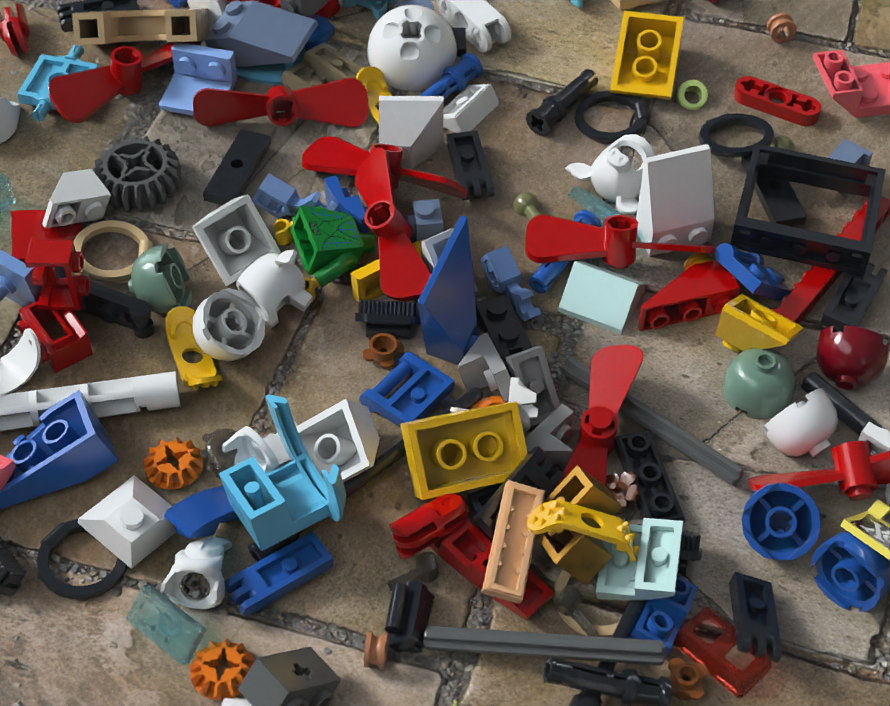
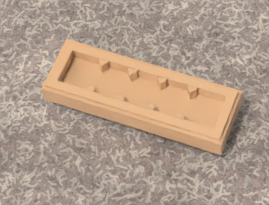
M510 480L506 482L481 593L518 604L523 600L536 534L528 529L527 521L531 513L539 505L543 504L544 490Z

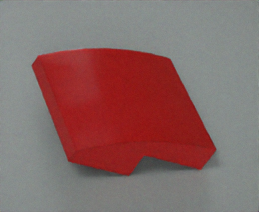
M46 210L11 211L12 256L25 263L31 236L40 240L74 241L79 232L83 230V222L45 228L42 223Z

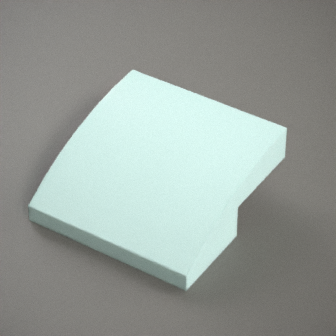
M644 518L643 525L629 524L631 533H636L637 535L634 546H639L636 556L637 561L635 562L630 561L628 553L616 550L614 543L603 540L604 546L611 553L612 557L598 573L597 599L650 600L675 596L683 521Z

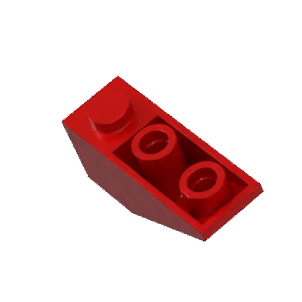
M717 260L694 264L641 305L638 329L639 331L659 329L666 325L684 321L690 322L697 318L721 314L725 304L739 296L740 286L735 277Z

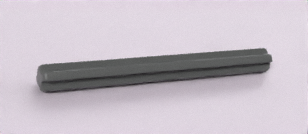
M569 357L563 364L561 372L589 391L590 368L573 357ZM627 394L620 412L650 430L729 484L736 485L741 480L745 472L742 467L630 394Z
M428 626L423 638L424 647L427 650L541 658L553 656L560 659L662 665L665 659L664 642L658 640Z

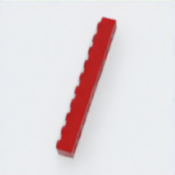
M882 195L875 232L890 215V199ZM867 199L862 209L855 212L852 221H848L845 224L842 233H838L836 236L860 241ZM812 265V269L810 271L806 270L803 274L801 282L794 284L790 295L783 297L779 308H774L773 311L799 325L842 274V271Z

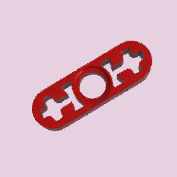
M743 76L736 81L734 99L738 103L800 126H812L818 122L821 104L817 99L753 76ZM770 99H780L785 103H774L771 102Z

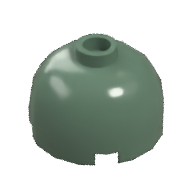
M168 243L144 251L135 260L131 271V279L128 282L129 290L133 297L147 302L152 312L167 314L172 308L177 306L189 307L192 300V290L185 293L184 282L190 280L184 260L175 247L167 248Z
M750 348L744 350L731 360L722 383L723 396L734 410L738 407L746 411L747 417L770 419L783 411L791 403L796 389L795 372L787 358L778 351L769 348Z

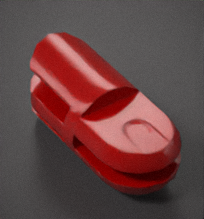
M16 3L18 17L15 16L10 6L3 8L5 20L0 13V37L7 44L13 56H20L18 44L25 54L30 50L28 41L30 30L25 8L22 4Z
M457 494L439 496L391 523L390 529L393 532V539L399 557L406 560L460 528L468 518L467 503L463 497Z

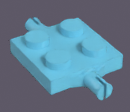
M74 44L66 56L40 55L17 93L19 103L37 106L32 113L34 120L39 121L40 119V122H43L49 110H57L49 97L48 86L51 79L99 67L98 64L80 60L85 52L81 45L77 46Z

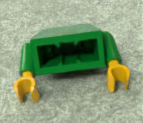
M300 205L297 215L292 217L293 221L289 222L287 219H278L273 226L277 244L287 245L294 239L307 275H314L312 279L304 277L306 283L305 290L313 296L312 301L316 297L315 288L319 285L323 288L339 276L355 269L361 254L371 253L375 247L374 235L372 233H360L353 216L348 213L328 210L321 206L309 207Z

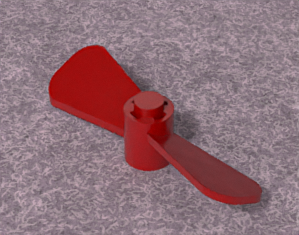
M185 41V42H182V43H187V44H193V45H199V46H201V42H200V41ZM170 42L143 58L142 53L136 48L129 46L118 47L111 52V65L57 76L51 79L48 86L50 100L61 116L67 121L82 123L118 94L130 96L139 92L142 88L143 72L173 61L171 49L175 42Z
M346 78L295 91L286 86H275L266 95L204 88L199 90L193 97L194 118L199 124L204 126H214L268 116L270 121L278 126L289 125L296 118L358 127L366 121L369 112L367 90L364 84L356 78Z
M326 136L314 141L302 155L301 164L306 170L356 176L358 168L368 155L376 148H383L389 157L393 190L398 188L399 180L454 197L467 198L468 191L451 179L401 168L403 149L395 145L372 144L369 152L335 136Z
M376 148L358 168L355 185L368 206L364 215V221L378 238L381 289L386 296L396 301L419 299L431 276V272L410 240L412 235L411 225L395 206L388 154L383 148Z
M538 215L529 221L525 237V253L533 262L548 263L602 257V260L614 269H625L636 261L637 248L715 253L716 247L637 241L638 221L627 215L607 217L604 220V228L549 215Z
M633 345L607 346L600 349L593 356L590 368L588 410L584 412L581 419L578 445L556 488L577 465L606 486L607 457L614 449L618 429L617 415L642 365L643 352L640 348Z
M846 442L831 449L834 469L760 475L749 478L748 483L753 491H757L767 484L781 482L805 487L838 481L841 495L849 496L851 501L864 500L872 496V491L876 490L878 485L890 483V451L871 456L868 442Z

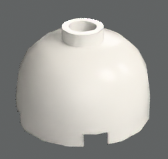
M230 288L222 289L220 292L210 295L201 302L193 316V335L197 345L210 357L227 362L249 355L261 345L265 336L263 315L259 317L254 309L257 304L242 291Z
M823 388L805 395L809 400L808 402L801 401L797 404L794 402L764 425L765 428L762 429V432L778 451L787 456L796 457L809 452L812 457H815L831 446L828 439L836 431L838 418L836 409Z

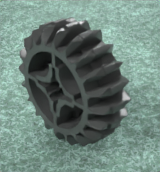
M134 136L131 141L121 139L118 145L110 144L109 150L101 151L100 158L95 159L93 169L111 194L108 204H112L115 210L124 207L127 213L133 208H137L141 213L145 207H150L154 210L156 203L165 204L167 197H174L175 190L180 188V175L182 174L178 157L175 151L170 149L169 144L162 145L159 139L151 142L147 136L142 140H137Z

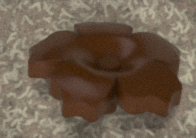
M632 471L628 473L623 472L620 477L615 472L606 476V487L622 505L621 509L617 512L618 514L629 508L628 502L636 503L640 496V488L636 485L638 477Z

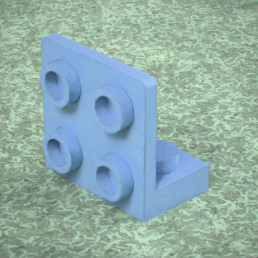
M182 42L174 43L171 51L175 74L159 102L161 110L193 115V97L199 90L213 88L232 91L237 81L234 51Z

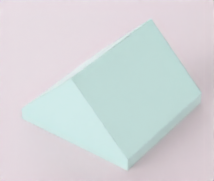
M574 261L558 312L621 335L647 289V284L588 262Z

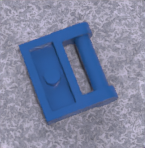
M728 243L720 244L715 251L717 261L753 294L782 301L785 295L790 294L791 290L783 284L785 278L771 267L766 268L761 254L745 253Z
M406 352L399 359V364L373 389H367L359 397L361 404L367 406L370 412L376 411L400 428V423L424 419L454 390L455 385L454 379L411 352ZM408 374L413 375L389 399L385 398Z

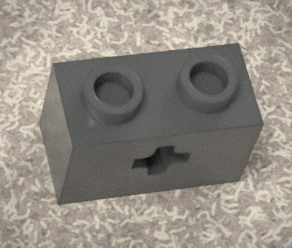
M310 646L256 658L238 690L252 706H329L334 699L333 692L342 679Z

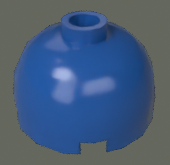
M783 482L767 484L755 491L745 503L741 518L743 533L751 548L765 558L776 560H793L807 553L817 541L821 525L819 509L811 496L798 486Z
M848 531L840 532L828 539L813 554L811 567L816 563L818 575L814 579L817 586L827 598L842 608L848 610L851 606L862 608L859 612H866L874 608L885 597L890 588V560Z

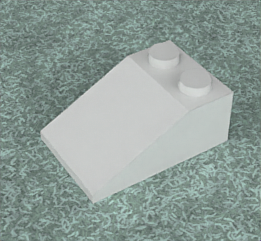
M708 144L645 158L636 215L638 236L641 242L702 245L711 241L715 214L711 150ZM646 249L649 256L672 252L671 250Z

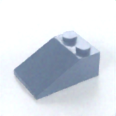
M236 0L226 5L224 12L212 25V29L204 41L208 47L234 51L236 67L295 62L318 26V23L315 19L254 0L244 2Z

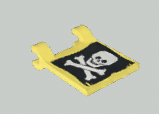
M877 500L867 511L843 520L840 525L842 528L890 560V525L883 521V518L890 514V506L881 500Z

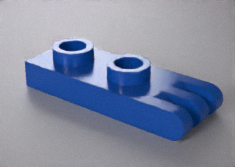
M312 531L227 579L224 582L225 590L229 594L232 593L231 599L236 605H240L239 610L242 615L249 616L334 567V560Z

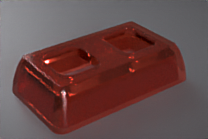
M708 606L703 607L677 632L673 645L693 662L704 664L708 669V674L737 698L744 697L772 668V661L768 660L767 653H765L763 658L754 656L755 659L743 670L737 669L726 660L725 655L737 645L735 627ZM704 620H710L723 631V634L711 644L704 642L694 633V630Z

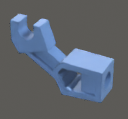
M269 173L252 200L253 203L277 219L285 215L296 216L300 205L309 207L321 206L332 211L338 206L334 201H331L329 206L323 205L319 201L322 194L318 191L307 196L305 199L299 198L294 187Z
M508 245L491 251L480 259L492 289L508 295L521 320L526 322L542 314L539 307L534 308L532 305L531 296H534L532 290L519 286L521 285V273Z

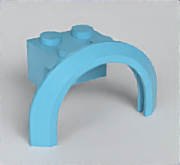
M269 394L265 396L268 408L291 462L266 474L253 456L219 473L231 507L261 551L328 516L334 521L341 520L346 503V491L337 464L332 465L330 474L326 469L322 470L323 480L300 438L288 401L284 397Z

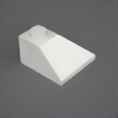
M379 96V144L395 145L403 149L401 168L413 169L443 148L444 96Z
M248 194L232 199L207 214L192 227L225 286L238 280L241 274L261 256L268 253H281Z
M344 399L296 426L300 438L323 480L322 470L326 469L330 474L331 467L335 463L340 469L343 482L374 466L380 438L367 406Z
M135 475L78 519L80 526L131 569L177 532L175 525L164 517L166 511L172 505Z

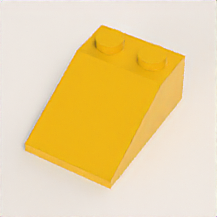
M632 11L623 12L610 93L671 100L681 50L684 17Z
M517 401L400 423L414 495L421 500L504 482L528 454Z

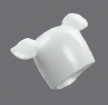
M636 134L624 135L608 146L597 157L592 166L584 163H573L568 165L565 170L570 172L579 181H591L594 189L602 198L616 203V208L619 212L635 214L638 208V201L635 198L640 194L644 160L654 156L651 145L645 138ZM622 146H630L641 155L643 163L636 171L632 168L629 158L620 152Z
M295 249L284 251L281 254L268 253L261 256L236 281L238 290L252 298L257 304L254 309L259 317L263 315L265 326L269 329L279 323L277 311L281 307L289 304L304 312L313 299V296L305 290L304 274L295 264L298 253Z

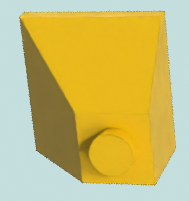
M741 294L723 307L715 336L723 339L722 344L735 352H741V350L744 351L750 348L768 349L787 345L801 334L804 327Z

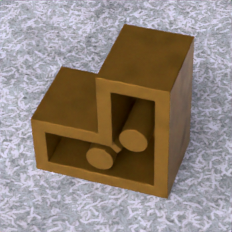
M578 465L543 502L561 500L613 516L622 507L605 485ZM582 517L583 522L593 528H601L593 519ZM564 529L561 533L550 530L543 534H536L537 539L554 563L585 585L612 557L601 540L567 529Z

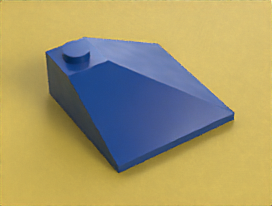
M463 215L460 216L417 301L426 353L459 365L479 337L468 217Z

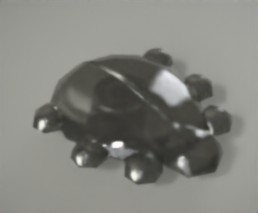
M230 428L217 429L211 434L205 433L202 436L203 441L206 442V449L202 450L200 455L202 458H208L209 463L206 464V470L209 472L215 470L216 477L220 480L219 473L235 466L234 459L237 449L226 453L222 450V445L237 433V431Z

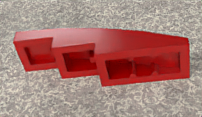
M467 519L460 528L429 547L462 576L482 590L492 542ZM529 569L523 600L520 604L493 596L490 597L523 619L528 620L555 592Z

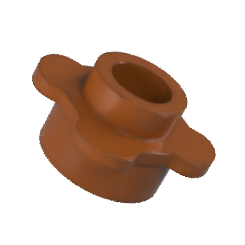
M379 333L370 339L369 348L363 351V358L368 362H376L382 368L389 369L395 365L396 357L404 352V345L401 342H397L396 338L391 334Z
M681 658L671 659L668 664L670 670L669 679L672 685L671 695L681 700H700L704 696L702 683L703 679L708 676L707 667L702 663L695 665L685 663ZM687 676L690 678V681H684L682 677Z

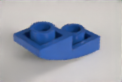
M337 175L324 178L327 205L329 206L331 201L337 203L338 206L334 211L350 214L353 216L358 231L360 233H368V226L364 221V215L368 207L363 208L359 195L350 197L347 187L341 188Z
M223 486L206 489L191 495L169 508L164 515L167 520L175 525V530L180 535L189 539L214 535L220 523L240 520L231 507Z
M677 575L675 596L647 600L629 638L664 642L666 657L671 650L682 621L689 613L698 586Z

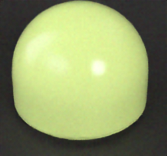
M698 80L684 82L676 93L677 102L689 110L702 108L708 99L706 86ZM688 91L697 93L700 97L699 102L695 104L689 103L685 99L684 93Z

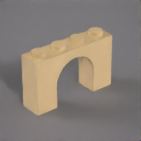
M208 8L72 13L75 45L166 40V42L204 40L209 33Z

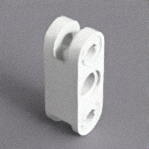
M436 0L438 9L444 19L454 28H466V39L481 53L489 51L495 42L505 44L511 40V29L507 20L486 0Z

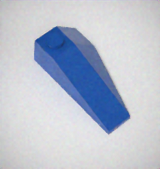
M80 390L47 409L38 418L42 423L27 437L21 434L12 442L15 447L6 457L14 461L16 468L0 491V509L87 481L119 461L109 435Z

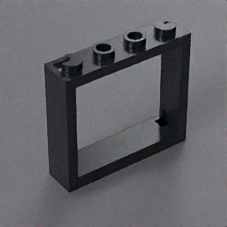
M755 143L730 244L734 245L738 250L864 276L872 251L886 169ZM758 175L868 197L860 241L748 218Z

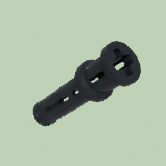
M585 69L557 95L547 96L538 109H532L527 113L526 122L528 127L535 134H547L553 123L560 122L566 117L569 107L598 84V77L593 78L589 82V79L596 73L591 69Z
M549 656L543 673L545 683L563 685L614 697L623 706H631L632 703L642 706H668L671 697L672 685L668 677L661 676L659 679L638 675V672L633 669L623 670L622 673Z

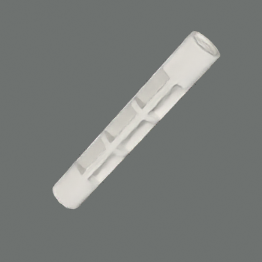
M176 371L0 395V432L39 426L42 422L38 418L47 409L78 390L84 395L97 418L141 412L142 407H147L148 411L180 407Z

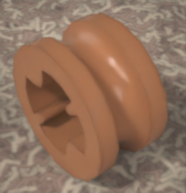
M778 13L767 22L768 32L775 42L783 43L789 41L796 34V25L788 13Z
M373 631L367 632L364 649V668H370L372 664H377L379 669H385L388 653V633L383 632L381 636H375Z

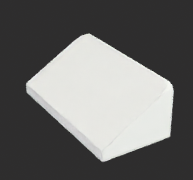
M477 84L467 86L444 108L443 127L454 133L471 131L499 104L492 85Z

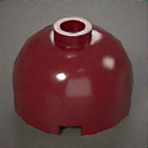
M834 326L820 331L816 349V360L821 372L828 379L835 382L838 388L855 390L859 386H865L876 381L881 376L890 353V343L883 344L884 336L869 329L856 326H844L843 332H833Z

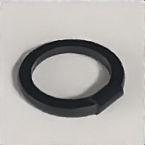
M610 90L597 92L586 97L578 105L574 114V120L578 129L586 137L602 143H613L624 135H639L650 121L645 102L633 95L610 93ZM612 101L631 107L635 111L637 120L631 127L625 130L602 132L589 126L584 119V115L593 105Z
M727 113L707 120L699 131L700 144H708L712 154L722 157L738 158L752 156L754 144L746 147H726L710 139L711 133L727 126L744 125L760 130L764 137L757 144L770 146L774 140V130L771 125L764 119L749 114Z
M78 519L65 523L61 522L40 541L41 545L38 550L36 563L40 579L52 592L70 599H89L102 595L112 589L122 579L128 565L117 557L113 570L104 579L86 586L69 585L56 578L50 570L51 554L67 537L76 533L87 532L78 524Z

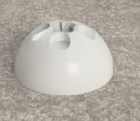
M404 5L384 14L373 27L368 41L370 65L382 71L386 84L405 91H420L431 87L442 78L443 71L447 67L454 66L457 55L456 40L450 25L440 14L420 5Z

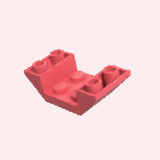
M843 50L813 54V60L832 99L855 118L890 114V62L851 67Z

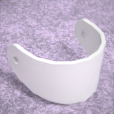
M31 328L25 329L19 343L0 359V395L10 394L18 390L31 379L38 368L41 349L38 338Z

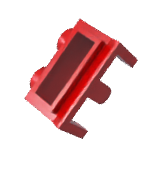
M31 236L25 265L26 268H34L32 273L33 286H42L37 304L38 310L81 311L83 297L88 296L90 291L89 276L82 275L84 268L83 252L76 251L74 242L70 240H40ZM56 267H64L67 278H59Z
M38 301L18 310L21 321L17 322L20 333L23 336L27 328H31L34 331L41 349L40 362L42 364L48 362L55 373L93 355L88 332L72 310H38ZM52 319H56L67 334L55 341H52L42 327V324Z

